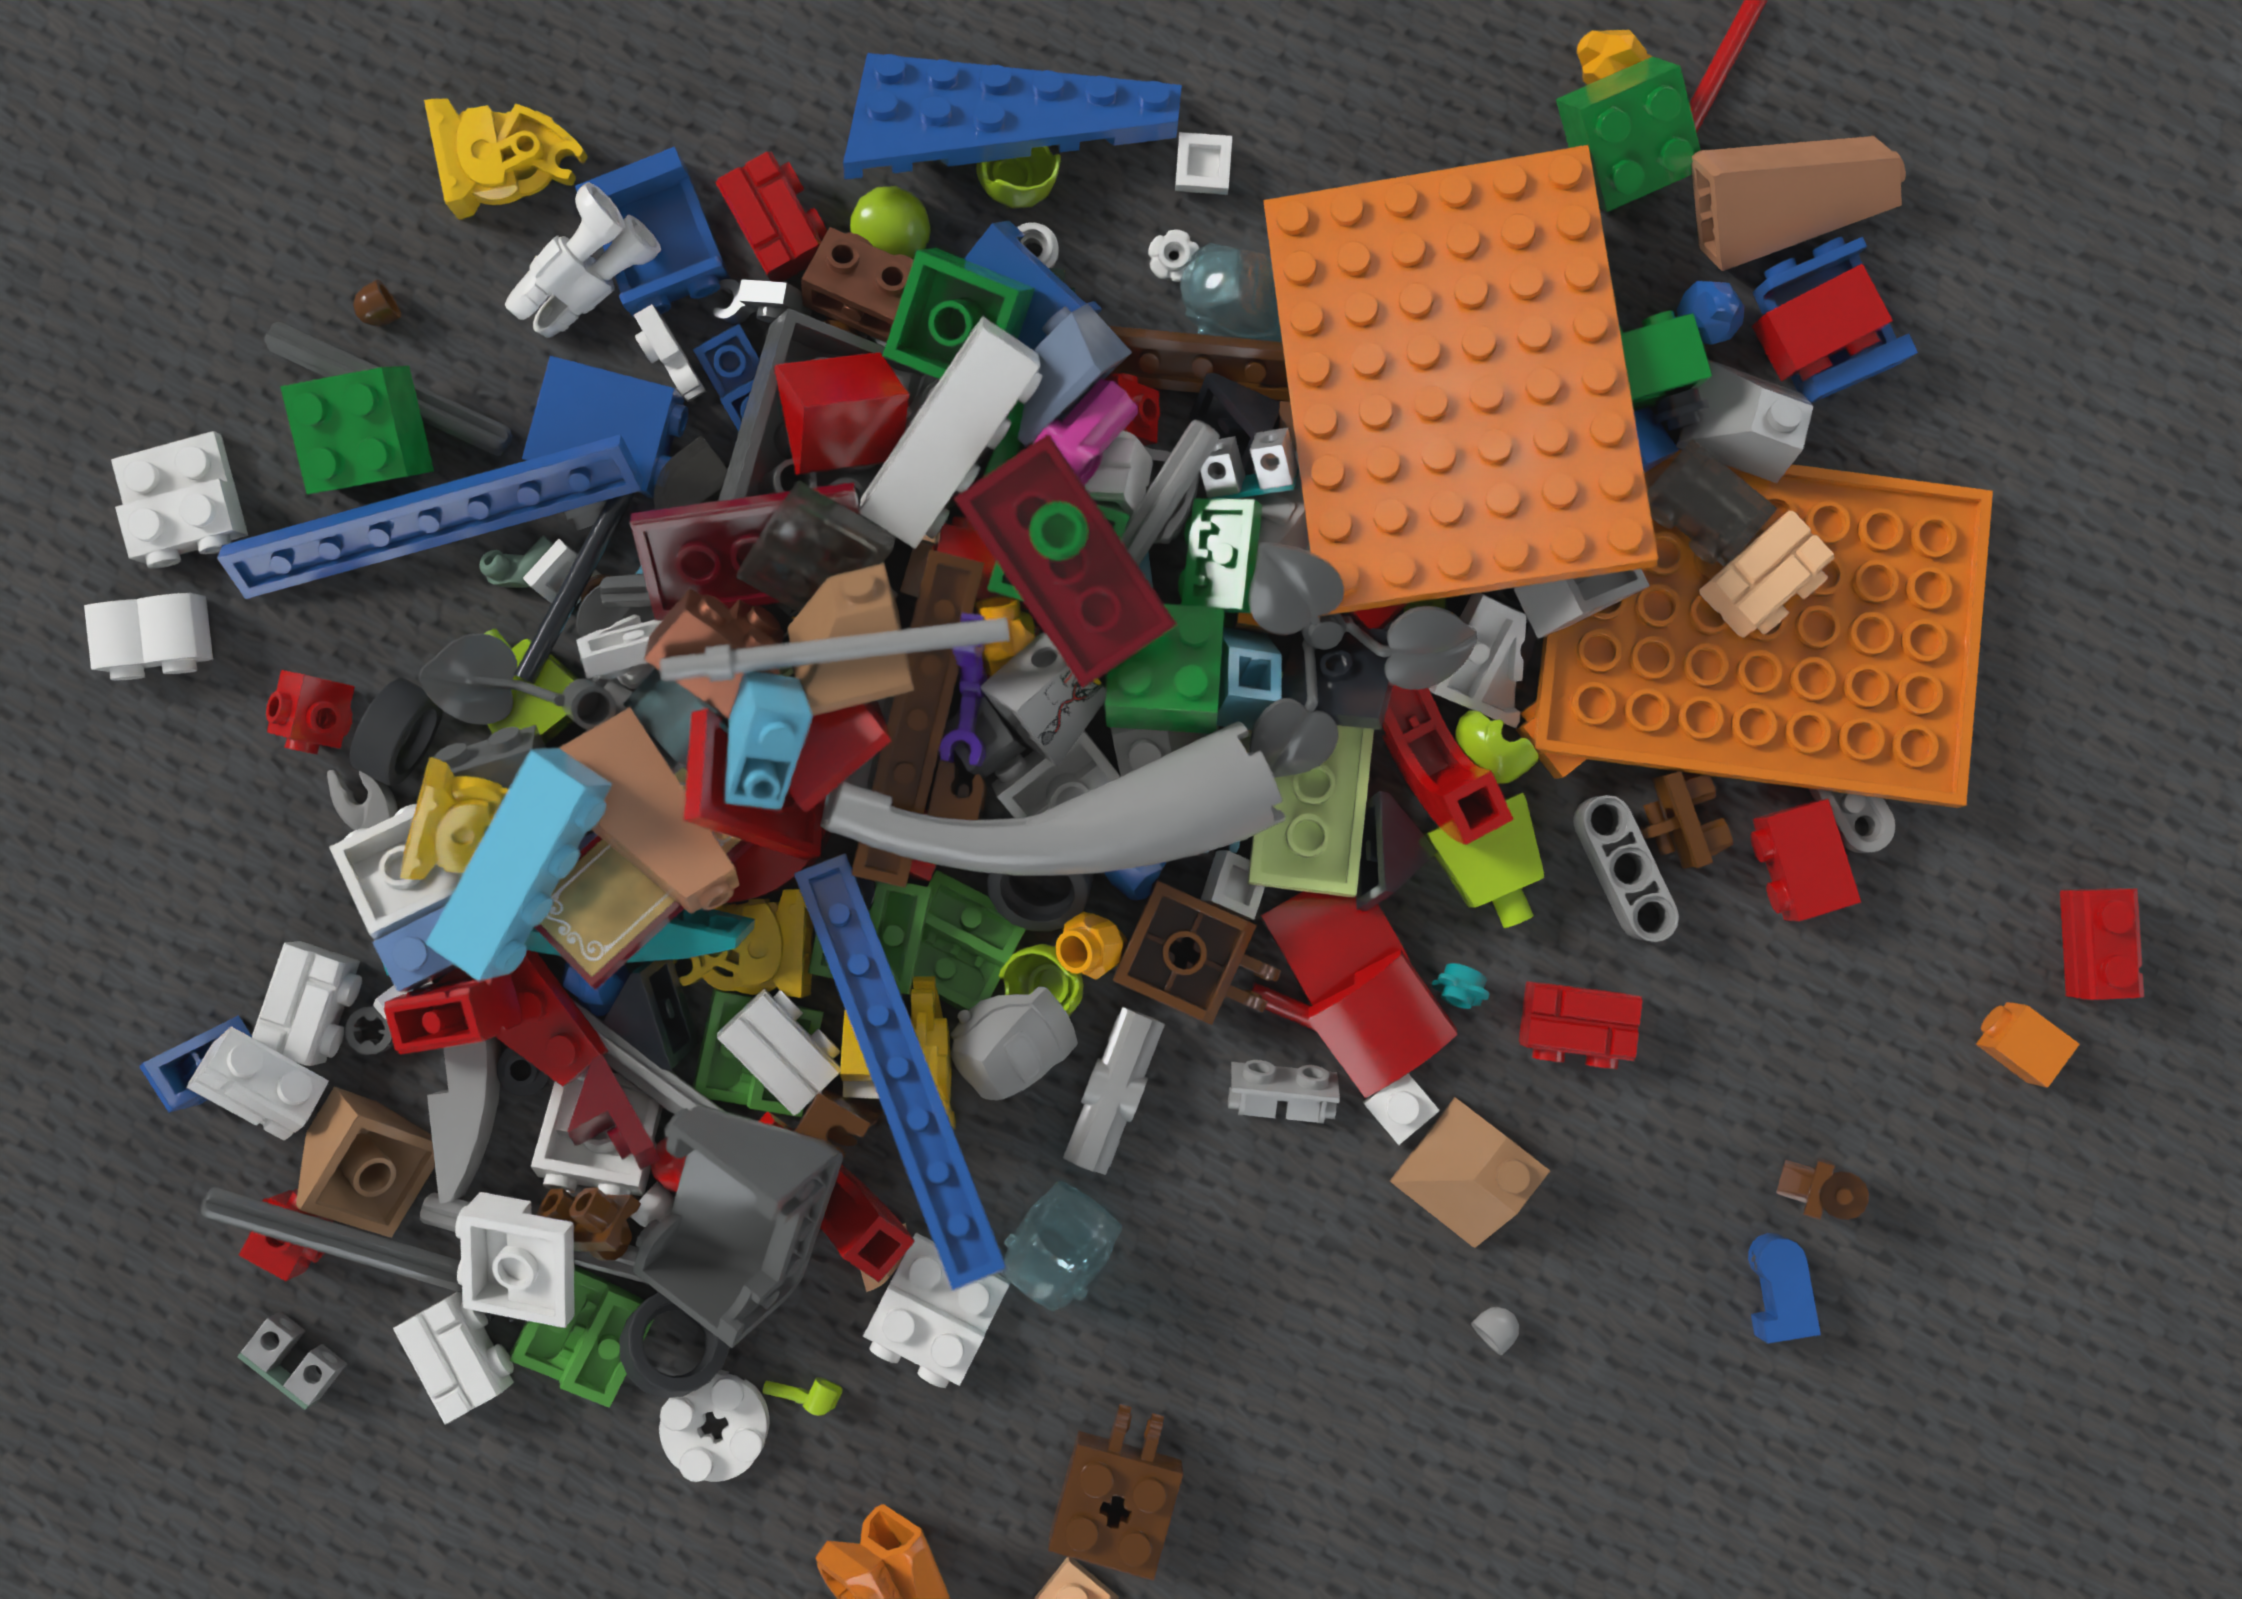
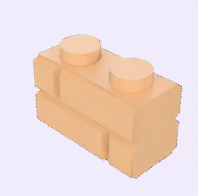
M1789 510L1699 590L1700 595L1716 612L1722 615L1723 620L1738 636L1744 638L1757 628L1765 635L1789 614L1783 607V604L1795 593L1802 599H1805L1829 578L1822 569L1834 559V553L1817 535L1811 533V529L1794 511Z

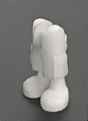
M590 182L585 183L576 194L575 202L582 221L571 239L565 236L554 237L540 254L535 256L530 264V270L512 290L505 303L506 308L521 320L530 317L540 307L533 322V329L546 338L553 337L559 332L567 330L579 318L580 314H586L613 292L612 278L632 265H642L652 261L661 251L659 242L643 223L631 215H627L623 220L613 201L600 188ZM612 241L609 248L597 260L591 257L600 247Z

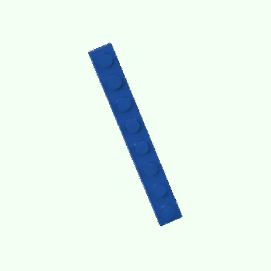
M620 434L222 545L217 558L243 597L248 599L641 491L643 477Z
M845 853L794 873L950 1286L953 1291H956L1007 1270L856 877L851 875L852 867Z

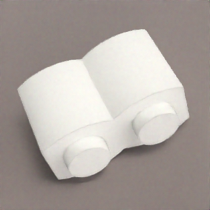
M178 593L140 599L108 601L84 606L91 670L110 672V680L144 678V668L162 666L163 674L190 673L197 671L196 662L213 660L206 596L193 593Z

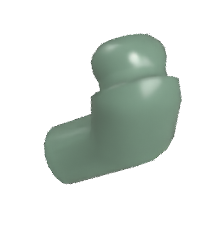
M542 535L525 555L502 554L499 550L488 551L480 560V571L486 576L488 582L498 587H530L523 577L554 543Z

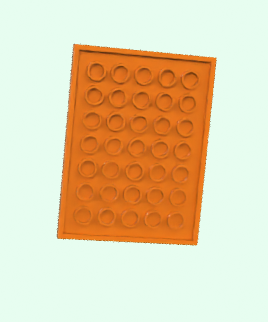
M1588 145L1263 200L1310 552L1329 562L1338 571L1344 586L1343 599L1340 605L1324 615L1657 566L1658 555Z
M1679 450L1668 459L1645 472L1644 478L1658 555L1656 567L1641 569L1650 586L1571 626L1544 636L1535 711L1536 725L1534 740H1532V745L1537 753L1582 757L1596 761L1952 808L1966 806L1993 491L1791 464L1781 479L1775 483L1686 450ZM1787 511H1794L1811 529V533L1817 535L1834 553V559L1822 569L1829 578L1805 599H1802L1795 593L1783 604V607L1789 614L1765 635L1757 628L1744 638L1738 636L1723 620L1722 615L1716 612L1700 595L1699 590ZM1565 693L1571 700V707L1551 705Z

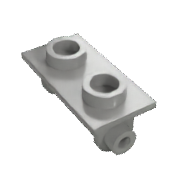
M1250 1060L1246 1063L1231 1062V1087L1229 1088L1228 1109L1238 1110V1115L1275 1118L1277 1101H1286V1119L1323 1124L1325 1118L1335 1119L1336 1106L1340 1101L1337 1072H1329L1322 1067L1314 1065L1289 1068L1274 1066L1263 1060Z

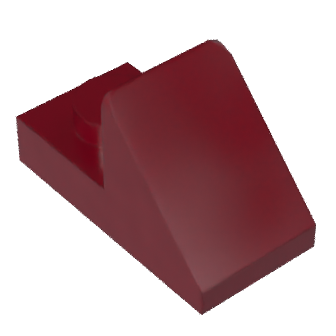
M600 1054L591 1060L569 1124L568 1134L574 1145L578 1146L615 1125L616 1127L607 1131V1134L623 1161L632 1155L639 1169L642 1170L660 1160L605 1058Z

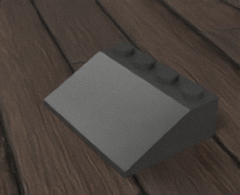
M789 308L774 320L768 330L719 501L854 482L860 509L861 497L884 463L796 475L774 366L784 363L881 352L883 355L885 347ZM884 357L909 393L908 407L915 397L935 380V377ZM860 514L870 566L884 564L892 534Z

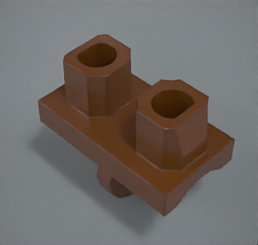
M1676 771L1652 778L1659 801L1643 805L1649 825L1643 826L1639 830L1644 839L1654 837L1660 856L1677 850L1683 869L1694 866L1695 868H1700L1713 863L1711 856L1733 845L1734 841L1728 824L1723 818L1700 824L1693 806L1716 798V790L1710 775L1682 774L1681 771Z
M1818 1158L1816 1168L1787 1159L1785 1160L1776 1194L1805 1202L1804 1215L1821 1219L1824 1208L1828 1214L1837 1219L1849 1220L1862 1214L1869 1203V1192L1862 1179L1851 1172L1839 1171L1833 1173L1835 1168L1834 1162Z
M598 1187L585 1188L577 1196H571L564 1189H551L544 1198L536 1216L573 1222L574 1251H589L594 1258L600 1261H610L622 1257L627 1251L632 1239V1233L626 1220L638 1211L641 1203L632 1195H606Z

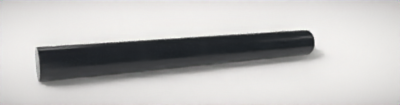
M634 493L611 498L605 502L514 675L531 684L536 682L635 495Z

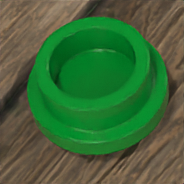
M1065 502L1049 503L1040 508L1031 521L1030 537L1037 551L1047 558L1053 560L1071 558L1083 548L1087 540L1088 527L1083 514L1071 504Z

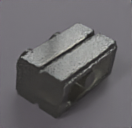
M1693 438L1647 490L1651 517L1663 527L1672 529L1674 526L1691 539L1689 546L1699 558L1708 563L1718 561L1722 566L1727 565L1744 549L1777 509Z

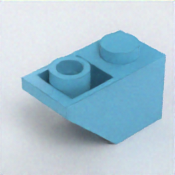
M1223 627L1217 726L1226 727L1240 721L1247 730H1253L1260 714L1269 705L1281 699V653L1266 633Z
M754 671L743 673L729 718L724 788L726 803L781 810L812 718V713L799 678Z

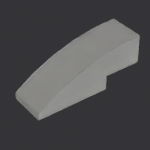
M495 1036L483 1042L444 1047L448 1090L427 1095L439 1204L449 1203L466 1195L480 1167L488 1145L500 1091L497 1063L501 1056V1041Z

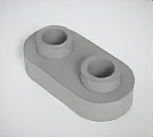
M1809 789L1815 800L1829 799L1843 846L1848 850L1856 853L1875 852L1886 847L1892 840L1895 833V819L1883 798ZM1858 817L1866 819L1869 825L1868 832L1864 836H1860L1854 827Z

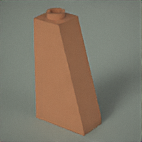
M1874 136L1695 152L1692 156L1691 169L1700 250L1721 271H1725L1901 206V183L1904 182L1906 177L1903 160L1897 152L1890 150Z
M631 708L626 709L559 748L612 784L603 800L606 802L605 812L599 822L591 828L606 843L691 914L702 907L706 911L714 909L733 895L732 889L740 885L734 866L710 829L684 821L686 792Z

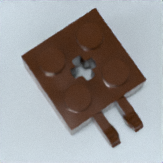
M1156 880L1121 958V962L1115 971L1113 981L1212 1025L1225 996L1260 1012H1263L1268 1001L1264 1000L1261 995L1251 990H1242L1231 985L1239 965L1251 970L1254 975L1267 981L1273 980L1277 982L1281 970L1244 954L1257 925ZM1183 937H1190L1194 939L1192 948L1199 953L1198 958L1194 963L1186 960L1184 967L1174 964L1175 954L1169 950L1170 945L1174 940L1181 943Z
M1120 1404L1109 1439L1078 1431L1050 1530L1048 1551L1154 1581L1181 1485L1183 1465L1181 1459L1156 1453L1164 1416L1152 1413L1150 1419L1147 1420L1142 1448L1124 1444L1125 1434L1128 1432L1131 1424L1132 1407ZM1112 1496H1120L1124 1498L1125 1509L1111 1511L1104 1501L1111 1504Z

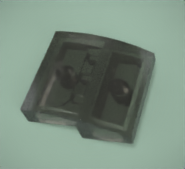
M798 481L758 537L739 568L736 578L800 612L828 577L881 565L893 551L896 536Z

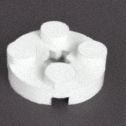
M720 1370L708 1384L683 1397L669 1398L662 1407L659 1425L661 1444L669 1460L680 1469L681 1474L686 1479L694 1482L702 1480L719 1482L734 1478L746 1471L760 1454L769 1430V1411L760 1391L748 1380H742L736 1375L728 1374V1371ZM707 1412H713L716 1419L724 1417L727 1419L728 1426L722 1430L721 1439H714L712 1434L703 1433L701 1426L706 1422L705 1414Z

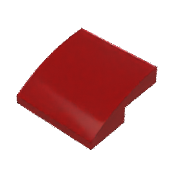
M1303 891L1261 915L1264 924L1312 1006L1354 985L1356 972L1400 949L1410 961L1379 904L1367 911L1357 910L1356 896L1353 898Z
M1401 949L1356 972L1354 985L1308 1008V1021L1365 1098L1416 1069L1457 1035L1456 1026Z

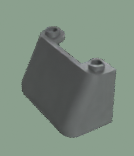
M697 1105L691 1110L687 1108L680 1110L666 1128L665 1135L668 1137L666 1150L677 1159L687 1157L671 1213L662 1221L657 1219L651 1221L637 1238L636 1246L639 1248L632 1272L733 1348L792 1294L803 1278L842 1164L843 1155L824 1140L707 1106Z

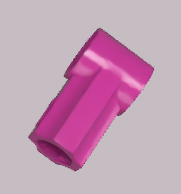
M1101 378L1063 421L1057 419L1048 424L1034 443L1049 433L1085 486L1099 468L1103 458L1102 453L1138 414L1137 405L1121 387L1113 381L1109 382Z

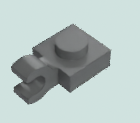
M732 279L719 281L720 289L733 294L734 300L726 309L714 308L713 315L727 323H742L750 314L757 312V319L771 324L788 308L811 317L812 309L803 306L802 291L788 283L741 280L740 284Z

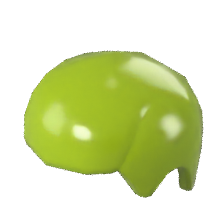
M1048 146L1031 148V156L977 163L976 171L981 186L996 202L1008 208L1033 207L1050 194L1059 173L1061 157L1059 154L1053 155Z
M897 186L876 187L862 196L850 220L851 233L864 237L872 246L894 256L900 254L914 260L916 251L925 249L926 244L929 242L931 229L924 205L912 192Z
M1469 710L1459 719L1455 731V741L1475 765L1492 771L1497 784L1509 783L1519 778L1538 762V753L1527 738L1508 742L1501 734L1504 725L1501 719L1491 721L1482 712Z
M1039 944L1017 951L1009 958L999 973V978L1004 981L1005 995H1029L1039 986L1045 987L1060 1002L1069 1017L1080 1004L1083 997L1084 985L1082 974L1067 971L1057 958L1056 947L1051 945Z

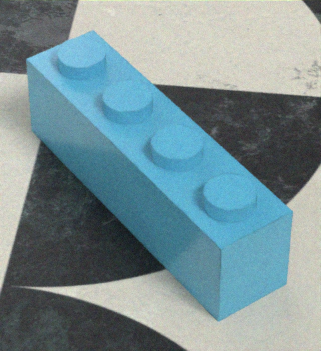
M559 748L531 750L430 934L426 945L478 981L509 974L514 971L525 957L527 947L524 943L533 927L541 923L551 910L553 899L550 896L556 885L577 863L580 854L577 847L586 831L593 828L603 816L606 809V802L603 800L612 784Z

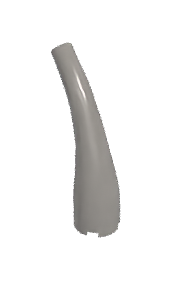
M1237 721L1105 785L1043 813L1025 818L960 820L932 817L891 807L892 797L843 781L831 807L826 830L897 855L958 869L1008 875H1068L1101 873L1148 866L1198 855L1245 840L1285 821L1286 817L1281 810L1278 811L1273 807L1283 801L1262 752H1246L1240 739L1247 737L1249 732L1240 721Z

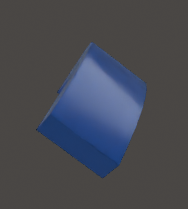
M740 323L693 348L695 355L720 396V400L738 432L760 361Z

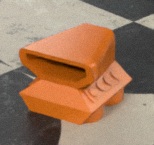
M884 1504L877 1506L864 1520L860 1544L827 1540L815 1557L822 1578L837 1599H951L922 1530Z

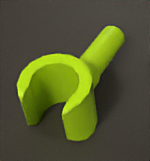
M816 1377L810 1391L801 1387L797 1388L766 1380L763 1394L803 1404L804 1409L809 1413L820 1416L835 1408L843 1389L841 1386L821 1377Z

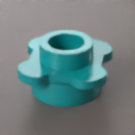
M1455 963L1447 964L1444 973H1440L1438 980H1433L1431 985L1433 989L1442 993V1000L1463 1009H1470L1472 1005L1481 1006L1482 999L1487 1000L1490 994L1484 989L1487 978L1482 973Z

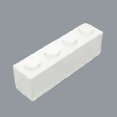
M982 316L861 497L859 513L915 549L925 535L933 539L949 515V510L944 507L955 490L962 493L968 489L978 474L980 466L975 461L987 445L994 449L1006 434L1011 421L1005 417L1017 400L1025 404L1037 389L1042 379V375L1037 372L1040 367L1039 354Z

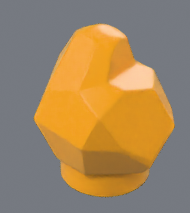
M1592 30L1581 38L1577 46V54L1582 66L1583 82L1587 85L1653 57L1647 54L1646 49L1631 30Z
M1010 596L987 598L975 604L976 615L985 616V620L1007 618L1009 641L985 643L982 653L983 668H985L986 673L990 676H993L1035 639L1033 617L1026 612H1021L1019 599Z
M1082 912L1064 924L1063 933L1059 936L1056 943V955L1060 964L1067 971L1082 973L1097 980L1121 962V957L1126 949L1128 940L1110 920L1092 913Z

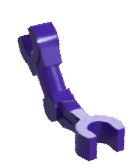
M962 613L961 623L985 620L983 615ZM985 643L953 647L957 663L961 666L960 694H962L958 730L948 733L943 738L939 747L940 759L942 761L953 763L955 748L962 742H967L971 747L970 765L981 767L986 757V747L983 740L974 734L981 697L985 695L980 687L988 680L985 668H983L982 656Z

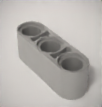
M1605 795L1586 799L1577 807L1574 813L1573 824L1622 929L1627 935L1637 940L1652 942L1666 940L1674 933L1678 926V910L1630 809L1624 801L1615 796ZM1599 805L1609 809L1613 816V826L1605 835L1597 833L1590 821L1592 812ZM1622 854L1632 857L1636 865L1635 876L1626 884L1619 881L1614 872L1615 862ZM1650 902L1658 910L1659 922L1653 930L1646 932L1640 927L1637 916L1640 908Z

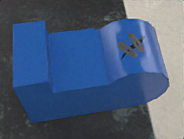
M1766 1233L1758 1236L1749 1248L1748 1261L1752 1270L1760 1278L1765 1312L1751 1314L1754 1335L1767 1344L1821 1335L1807 1258L1803 1249L1796 1242L1777 1233Z

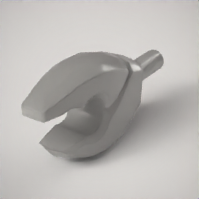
M337 770L327 771V778L333 805L341 819L354 831L361 828H370L395 816L398 812L397 802L388 785L359 771L361 780L368 791L367 800L363 804H359L354 798L353 791L346 786L340 773Z

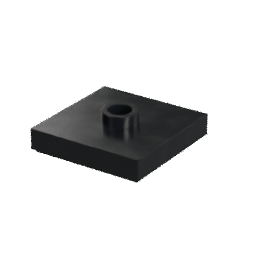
M1359 627L1378 643L1389 646L1387 642L1389 629ZM1299 630L1295 634L1281 679V699L1290 698L1304 706L1307 701L1305 652L1302 648L1304 637ZM1344 632L1341 641L1335 647L1326 650L1317 648L1315 650L1318 704L1315 710L1327 712L1335 720L1336 725L1381 730L1394 686L1385 675V664L1388 657L1378 656L1349 632Z

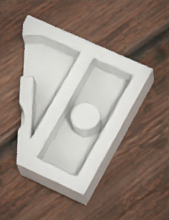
M1480 592L1473 593L1460 619L1477 631V641L1474 649L1457 672L1443 682L1429 687V690L1469 709L1480 711L1495 720L1501 719L1503 723L1516 728L1520 721V711L1514 708L1516 681H1522L1524 660L1521 657L1520 650L1525 640L1526 614Z
M634 614L608 628L597 630L577 639L576 642L587 679L595 676L601 679L621 677L630 672L631 667L649 663L644 660L648 639L662 620L655 621L654 619L641 623L640 616Z

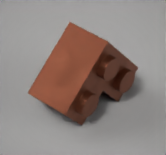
M689 588L650 634L644 660L661 671L660 659L705 654L706 647L730 645L732 650L780 645L783 642L784 630L780 628L778 620L762 607L754 606L752 608L739 599L729 610L717 598L710 595L703 597L692 588ZM780 668L754 672L779 675ZM744 672L735 673V679L710 682L708 676L674 681L727 718H730Z

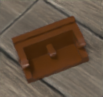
M939 760L928 816L960 820H982L988 790L985 780L982 779L981 775L976 774L972 781V793L969 795L970 787L963 783L959 786L958 793L956 794V787L960 783L959 767H956L955 763Z
M831 1082L818 1092L795 1132L826 1141L840 1151L844 1158L846 1152L840 1146L831 1144L828 1137L841 1145L855 1146L858 1141L852 1134L864 1137L867 1130L872 1125H875L882 1111L860 1098L843 1097V1088Z

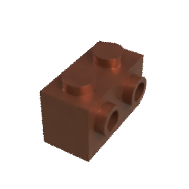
M829 227L801 279L803 306L887 343L914 260L905 255L898 254L894 256L880 250L858 234H844Z

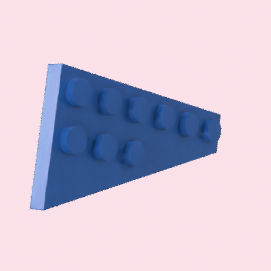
M867 53L843 161L844 180L862 178L863 169L891 166L893 174L913 171L912 163L940 159L942 163L949 167L1031 156V148L1058 145L1059 152L1079 150V145L1082 141L1106 139L1109 143L1116 146L1176 138L1182 85L1158 81L1147 82L1109 78L1107 76L1059 73L1051 70L1040 71L1003 67L1000 65L951 62L943 59L932 60L902 57L894 54Z

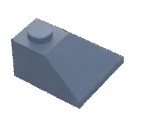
M1088 303L1072 312L1065 306L1042 327L1047 337L1034 349L1039 354L1040 367L1037 372L1042 375V379L1033 395L1024 404L1018 439L1025 446L1035 441L1048 424L1057 419L1062 421L1101 378L1104 380L1132 353Z

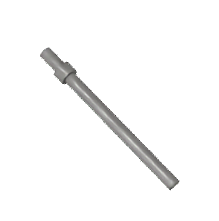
M1007 618L738 650H732L730 645L706 647L705 654L660 659V669L663 682L708 676L710 682L735 679V673L1009 641Z

